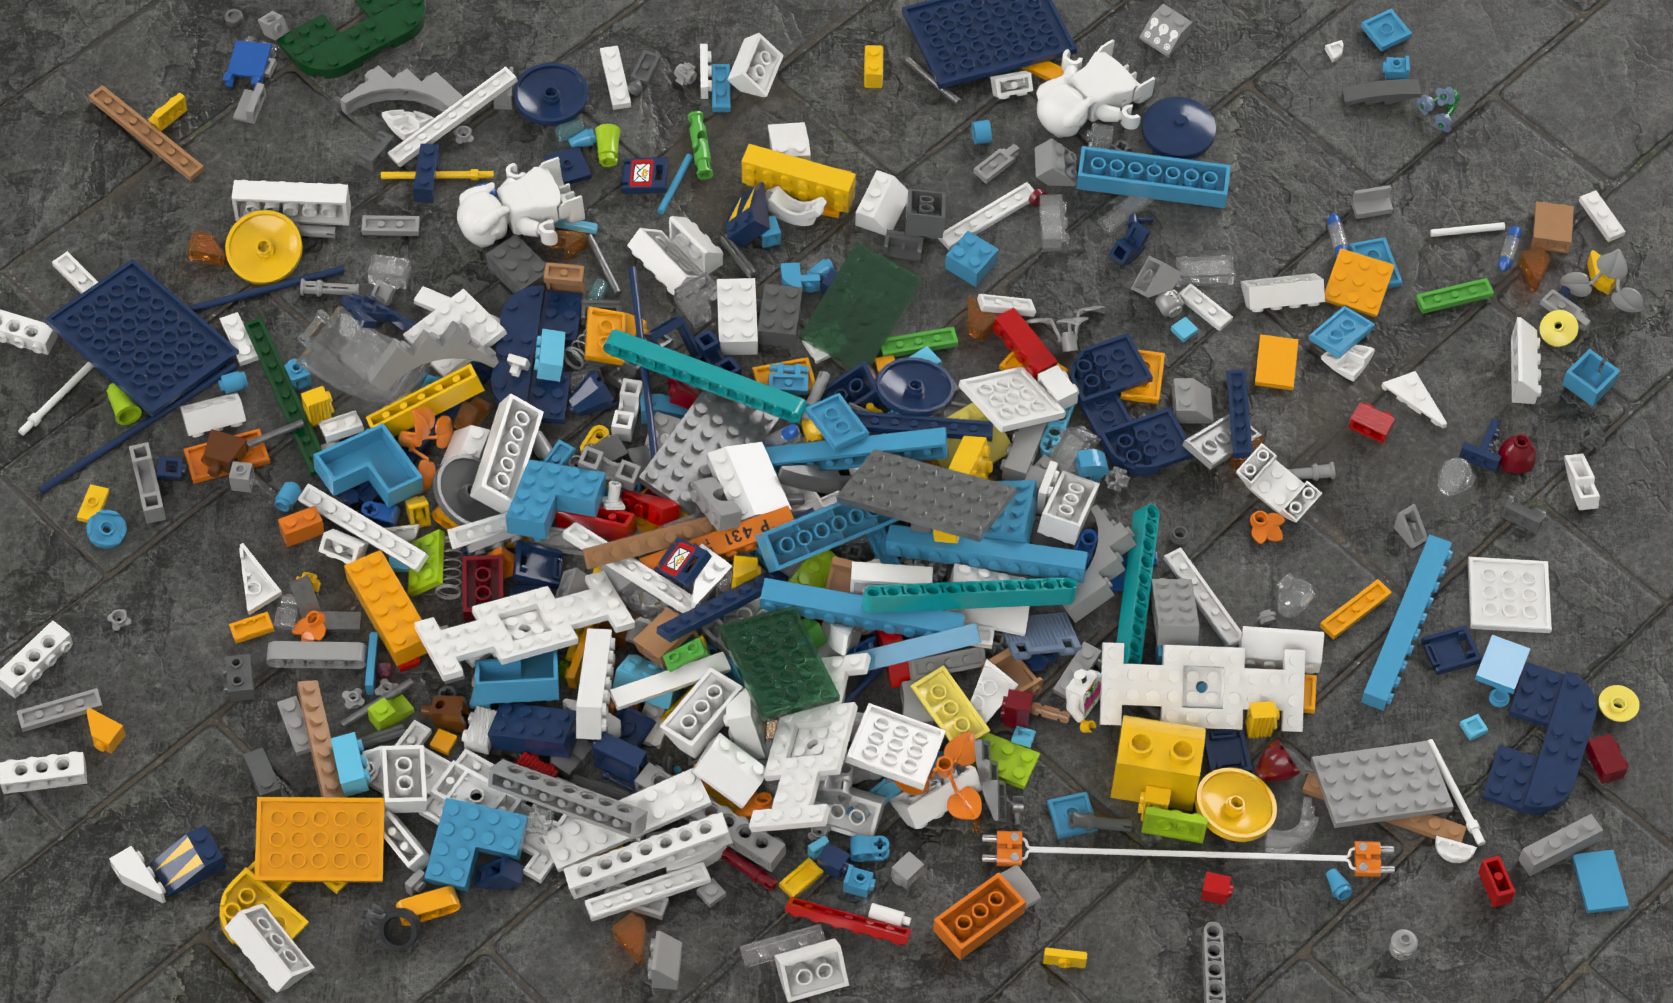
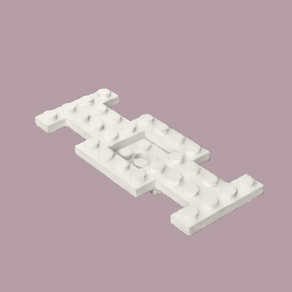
M600 571L585 576V582L589 590L555 599L549 587L546 586L472 606V613L476 619L473 622L441 630L434 617L414 622V625L442 680L447 681L463 676V670L459 664L463 660L492 653L494 658L497 657L501 665L578 644V637L574 629L608 620L614 631L618 633L635 628V621L606 573Z
M1102 643L1101 725H1121L1122 705L1161 706L1160 721L1210 729L1242 730L1243 709H1248L1250 702L1274 701L1275 708L1278 707L1279 711H1281V731L1303 732L1305 650L1284 649L1283 670L1244 668L1245 648L1163 645L1162 665L1123 664L1124 643ZM1199 681H1203L1206 684V690L1203 693H1199L1196 690V684Z
M868 653L796 660L793 673L798 676L799 681H808L800 708L782 709L763 775L766 781H780L772 809L753 810L749 829L752 832L826 826L830 807L828 804L814 805L820 781H825L827 775H838L841 772L858 709L855 702H841L848 677L867 674L871 660Z
M414 720L395 746L423 745L432 734V730ZM424 747L426 793L429 798L427 799L426 812H419V815L439 825L446 798L527 815L530 823L522 851L533 857L523 869V874L542 883L555 865L542 834L576 818L563 814L557 822L526 805V800L488 787L490 768L494 764L466 748L456 761L450 762ZM379 770L374 780L368 786L383 794L382 772ZM479 793L482 795V798L480 800H473L471 796Z

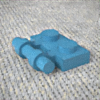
M778 363V365L770 364V372L777 373H770L769 386L789 394L808 395V375L805 374H809V366H801V364L784 365V363Z

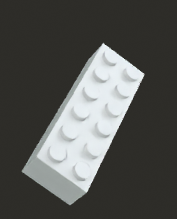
M234 180L232 204L236 221L251 212L271 210L285 215L293 223L296 221L300 224L349 226L351 202L348 185Z
M509 394L499 403L470 493L471 497L500 513L508 511L529 461L544 413L543 411L512 394Z
M587 628L576 705V738L601 740L602 731L606 732L607 719L604 718H608L609 706L607 705H610L609 692L612 689V680L610 679H613L614 667L612 666H615V654L612 651L615 650V638H612V630Z

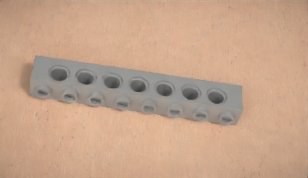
M503 759L490 768L488 787L632 839L646 830L648 811Z
M648 763L634 780L636 791L644 790L675 775H669L659 765L654 766ZM710 796L711 806L683 817L684 820L690 823L707 818L709 814L722 812L726 823L733 825L728 828L733 843L727 846L770 872H773L786 854L783 840L776 836L772 837L766 831L752 832L749 829L750 821L747 818L737 816L729 807H722ZM744 834L750 835V836L747 837V838H742V837H741V836L744 835ZM766 845L767 847L759 848L758 846Z

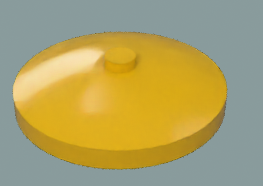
M271 210L251 212L239 219L229 231L225 245L226 257L233 271L243 280L257 285L277 283L288 277L299 264L303 250L301 235L295 224L285 215Z
M1238 768L1214 770L1202 779L1196 791L1195 808L1197 814L1208 817L1207 828L1222 838L1237 842L1253 841L1264 836L1275 821L1277 805L1272 791L1260 778L1248 771Z

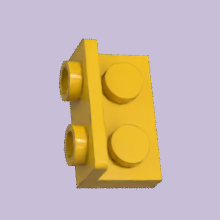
M178 93L175 97H172L165 105L153 113L148 122L159 131L164 130L188 110L185 96Z

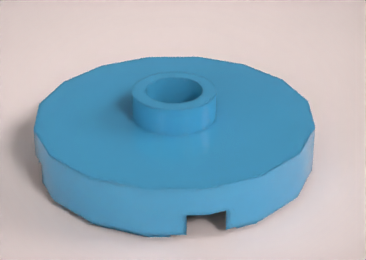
M98 511L88 520L86 526L87 536L96 547L103 549L114 548L125 539L127 533L126 522L115 511ZM109 529L110 532L105 533L103 530Z

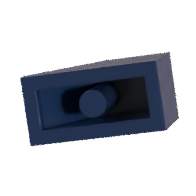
M504 856L476 868L474 887L508 890L518 886L522 880L523 865Z

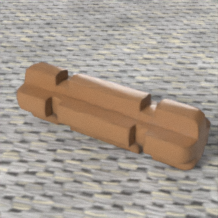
M1033 702L1031 707V713L1034 715L1042 714V717L1056 721L1060 719V722L1068 723L1071 714L1068 711L1063 710L1061 712L1060 709L1047 705L1043 707L1040 703Z

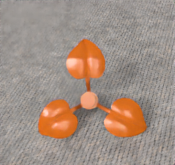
M427 407L412 409L415 432L402 431L398 437L400 446L408 447L409 452H413L424 459L418 465V471L423 477V492L418 495L424 493L432 486L436 470L434 463L429 462V458L417 451L416 448L421 446L422 440L436 439L437 447L444 449L449 445L453 435L451 418L449 416H441L435 426L436 435L428 436L435 424V415L433 410Z
M973 732L962 733L946 745L944 756L938 758L936 762L937 767H934L932 773L928 776L923 790L893 780L896 786L905 793L920 795L928 791L930 787L928 780L932 779L936 773L943 778L949 777L956 793L950 796L947 801V808L950 814L962 820L978 819L982 810L981 798L978 792L971 787H964L959 792L952 775L954 772L953 766L957 763L965 767L976 762Z

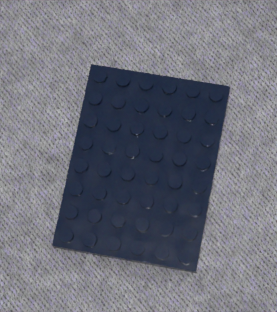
M929 0L902 7V14L939 89L1061 58L1066 49H1069L1071 55L1077 53V48L1052 0Z
M134 259L45 318V324L151 417L236 358V355L239 354L237 348Z

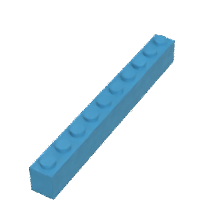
M946 427L871 435L836 452L827 441L765 447L777 476L781 466L818 465L820 471L859 468L874 449L917 461L949 458Z
M892 524L889 526L885 555L953 565L956 563L975 568L1045 578L1069 577L1077 582L1084 583L1088 552L985 537L980 542L960 537L958 544L935 542L933 530L930 533L910 531L911 527Z
M1429 534L1364 690L1362 703L1384 711L1386 704L1391 705L1394 693L1391 692L1393 688L1397 689L1401 677H1398L1400 672L1404 673L1408 663V661H1405L1406 656H1411L1414 649L1412 641H1417L1421 629H1418L1419 624L1424 625L1427 613L1424 612L1426 608H1431L1434 600L1431 595L1432 593H1437L1440 585L1438 578H1443L1447 568L1444 566L1445 561L1449 562L1452 557L1453 551L1450 550L1452 542Z
M769 578L764 579L759 608L768 612L776 611L789 616L798 615L807 619L824 620L828 623L836 622L850 627L858 626L864 627L867 630H880L888 634H902L906 637H921L963 626L965 614L945 610L869 613L862 608V595Z

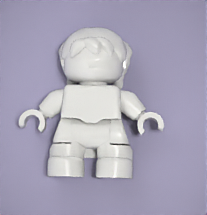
M1113 39L1100 46L1099 50L1094 53L1090 61L1082 69L1083 58H1078L1077 61L1070 60L1071 53L1069 49H1066L1063 53L1061 64L1064 71L1063 75L1041 84L1037 90V115L1041 124L1050 133L1059 138L1077 134L1087 119L1091 122L1098 119L1103 122H1118L1120 120L1124 128L1129 130L1136 129L1140 124L1141 117L1137 114L1131 115L1133 105L1129 104L1131 102L1139 104L1151 98L1155 78L1152 77L1139 84L1136 81L1137 72L1130 74L1128 72V64L1122 66L1112 57L1115 42Z
M558 157L542 162L539 167H534L528 173L521 172L518 174L515 163L506 167L507 179L497 189L498 199L494 195L489 194L495 187V184L490 182L486 185L476 186L464 191L459 197L460 205L457 210V221L463 235L481 248L488 247L494 244L495 240L502 239L507 233L508 225L514 234L539 237L540 235L543 244L555 245L558 242L554 224L558 220L567 219L572 224L585 220L582 196L575 197L574 191L570 189V184L564 185Z

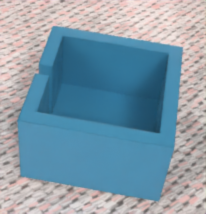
M967 231L958 241V245L955 244L946 254L945 269L976 287L997 264L999 249Z
M1589 349L1566 371L1562 385L1593 407L1616 384L1620 370L1606 361L1600 374L1599 370L1603 358Z

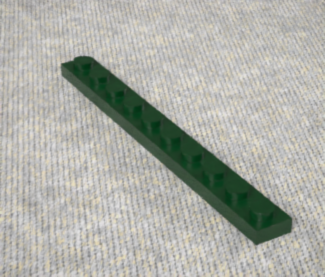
M261 317L243 324L287 424L300 419L303 420L305 426L292 431V435L311 477L318 475L314 469L313 454L322 451L321 446Z

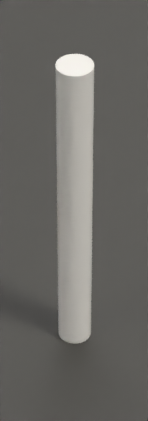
M1505 223L1430 230V236L1437 237L1505 230Z

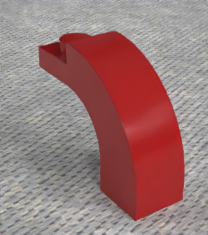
M875 630V636L880 646L903 641L901 634H888L884 631ZM908 661L885 666L887 681L891 688L900 687L902 682L910 681Z

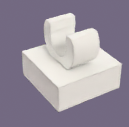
M510 353L508 355L507 362L511 366L509 372L512 373V376L519 378L521 370H529L531 364L528 359Z

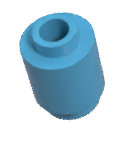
M244 371L220 376L221 380L218 381L221 392L225 391V394L244 390V387L248 386Z
M285 482L275 498V506L284 512L292 509L302 493L300 486L295 482Z

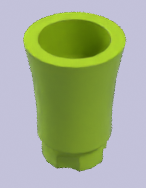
M602 124L595 128L599 164L603 167H611L617 164L621 129L613 124Z
M111 383L106 391L115 414L116 422L120 425H129L136 422L141 417V408L114 383Z

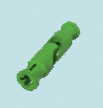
M701 111L690 112L687 117L691 125L689 130L694 161L698 168L697 176L700 180L710 179L713 176V171L710 167L711 156L706 126L703 124L704 115Z

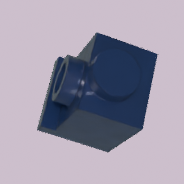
M159 456L157 480L181 481V476L186 474V464H182L183 458ZM172 467V468H174L176 471H175V472H168V469Z

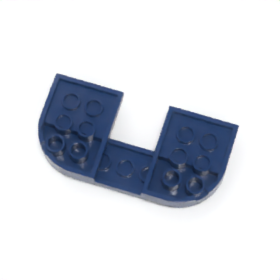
M539 285L524 288L507 300L502 309L500 325L506 330L507 335L497 341L495 355L498 364L492 369L491 375L492 396L496 405H499L509 394H512L543 411L541 422L565 424L572 373L562 371L560 382L537 378V370L533 369L537 336H541L542 329L565 332V344L577 341L583 293L545 290V286ZM509 353L526 358L531 364L528 371L521 370L519 378L512 376V373L509 372L511 368L507 362Z
M1129 333L1094 344L1081 351L1072 366L1070 382L1077 386L1079 390L1078 404L1111 463L1120 469H1126L1129 474L1150 476L1158 474L1161 468L1193 458L1194 455L1182 446L1187 437L1170 407L1134 420L1130 418L1118 393L1150 383L1153 380V376Z
M1525 662L1509 715L1547 727L1546 736L1539 757L1503 745L1498 746L1482 796L1483 800L1532 815L1547 814L1550 810L1560 808L1568 800L1577 778L1597 709L1595 696L1583 679L1567 670L1565 674Z

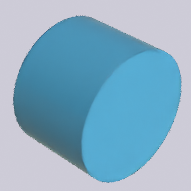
M989 120L973 121L971 123L974 144L991 143L992 132Z

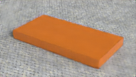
M259 428L233 436L249 441L262 434ZM207 443L183 449L193 484L214 479V477L207 473L209 467L205 465L204 460ZM265 443L252 448L248 446V452L240 462L252 463L253 468L270 464ZM221 471L218 477L226 476L230 473Z

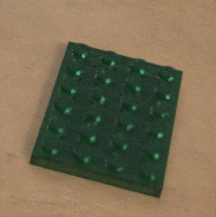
M856 242L799 335V339L852 368L864 360L872 366L921 285L923 278Z
M795 605L718 625V632L762 722L840 701V695Z

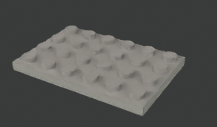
M1428 741L1311 757L1310 762L1334 828L1452 812L1453 803Z

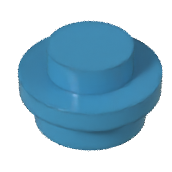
M1498 688L1490 692L1489 701L1493 706L1502 708L1509 703L1510 697L1508 692Z

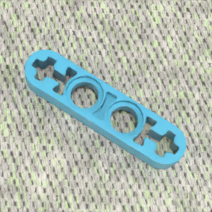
M1075 405L1064 409L1066 412L1065 420H1054L1048 423L1040 442L1039 452L1042 456L1044 454L1048 457L1055 456ZM1052 429H1056L1060 432V434L1057 436H1053L1049 433V431ZM1049 441L1052 442L1051 448L1046 450L1045 448H1047Z

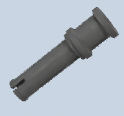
M1071 811L1068 817L1069 829L1085 828L1086 831H1091L1095 828L1130 833L1132 828L1128 826H1132V820L1099 817L1090 812L1080 814L1076 813V811Z

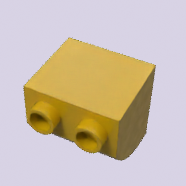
M1123 715L1110 798L1139 802L1141 791L1145 792L1146 785L1171 789L1170 808L1192 811L1200 778L1206 729Z

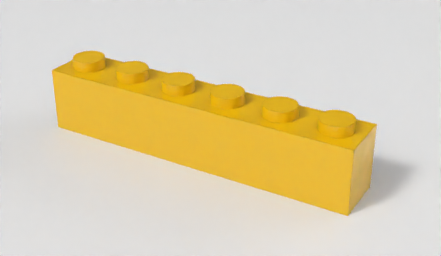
M470 363L370 414L366 419L370 428L383 423L392 436L395 437L402 431L415 426L412 409L427 407L432 409L436 416L485 390Z

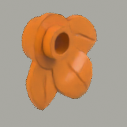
M1256 511L1250 517V524L1253 527L1251 531L1252 537L1259 544H1263L1266 539L1273 542L1281 541L1283 534L1279 526L1285 522V519L1277 513L1267 514L1264 511Z
M320 611L309 612L306 618L298 621L292 630V634L302 635L301 641L314 642L315 639L321 641L326 632L324 625L325 615Z
M754 792L742 809L739 807L735 814L739 817H752L753 810L772 809L774 799L767 792Z

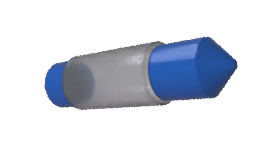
M1331 213L1327 219L1328 230L1337 258L1340 248L1348 250V243L1340 217Z
M1517 225L1509 228L1501 249L1498 267L1502 272L1511 268L1517 253L1522 229Z
M796 424L783 427L767 436L762 443L764 447L785 445L799 435V427Z

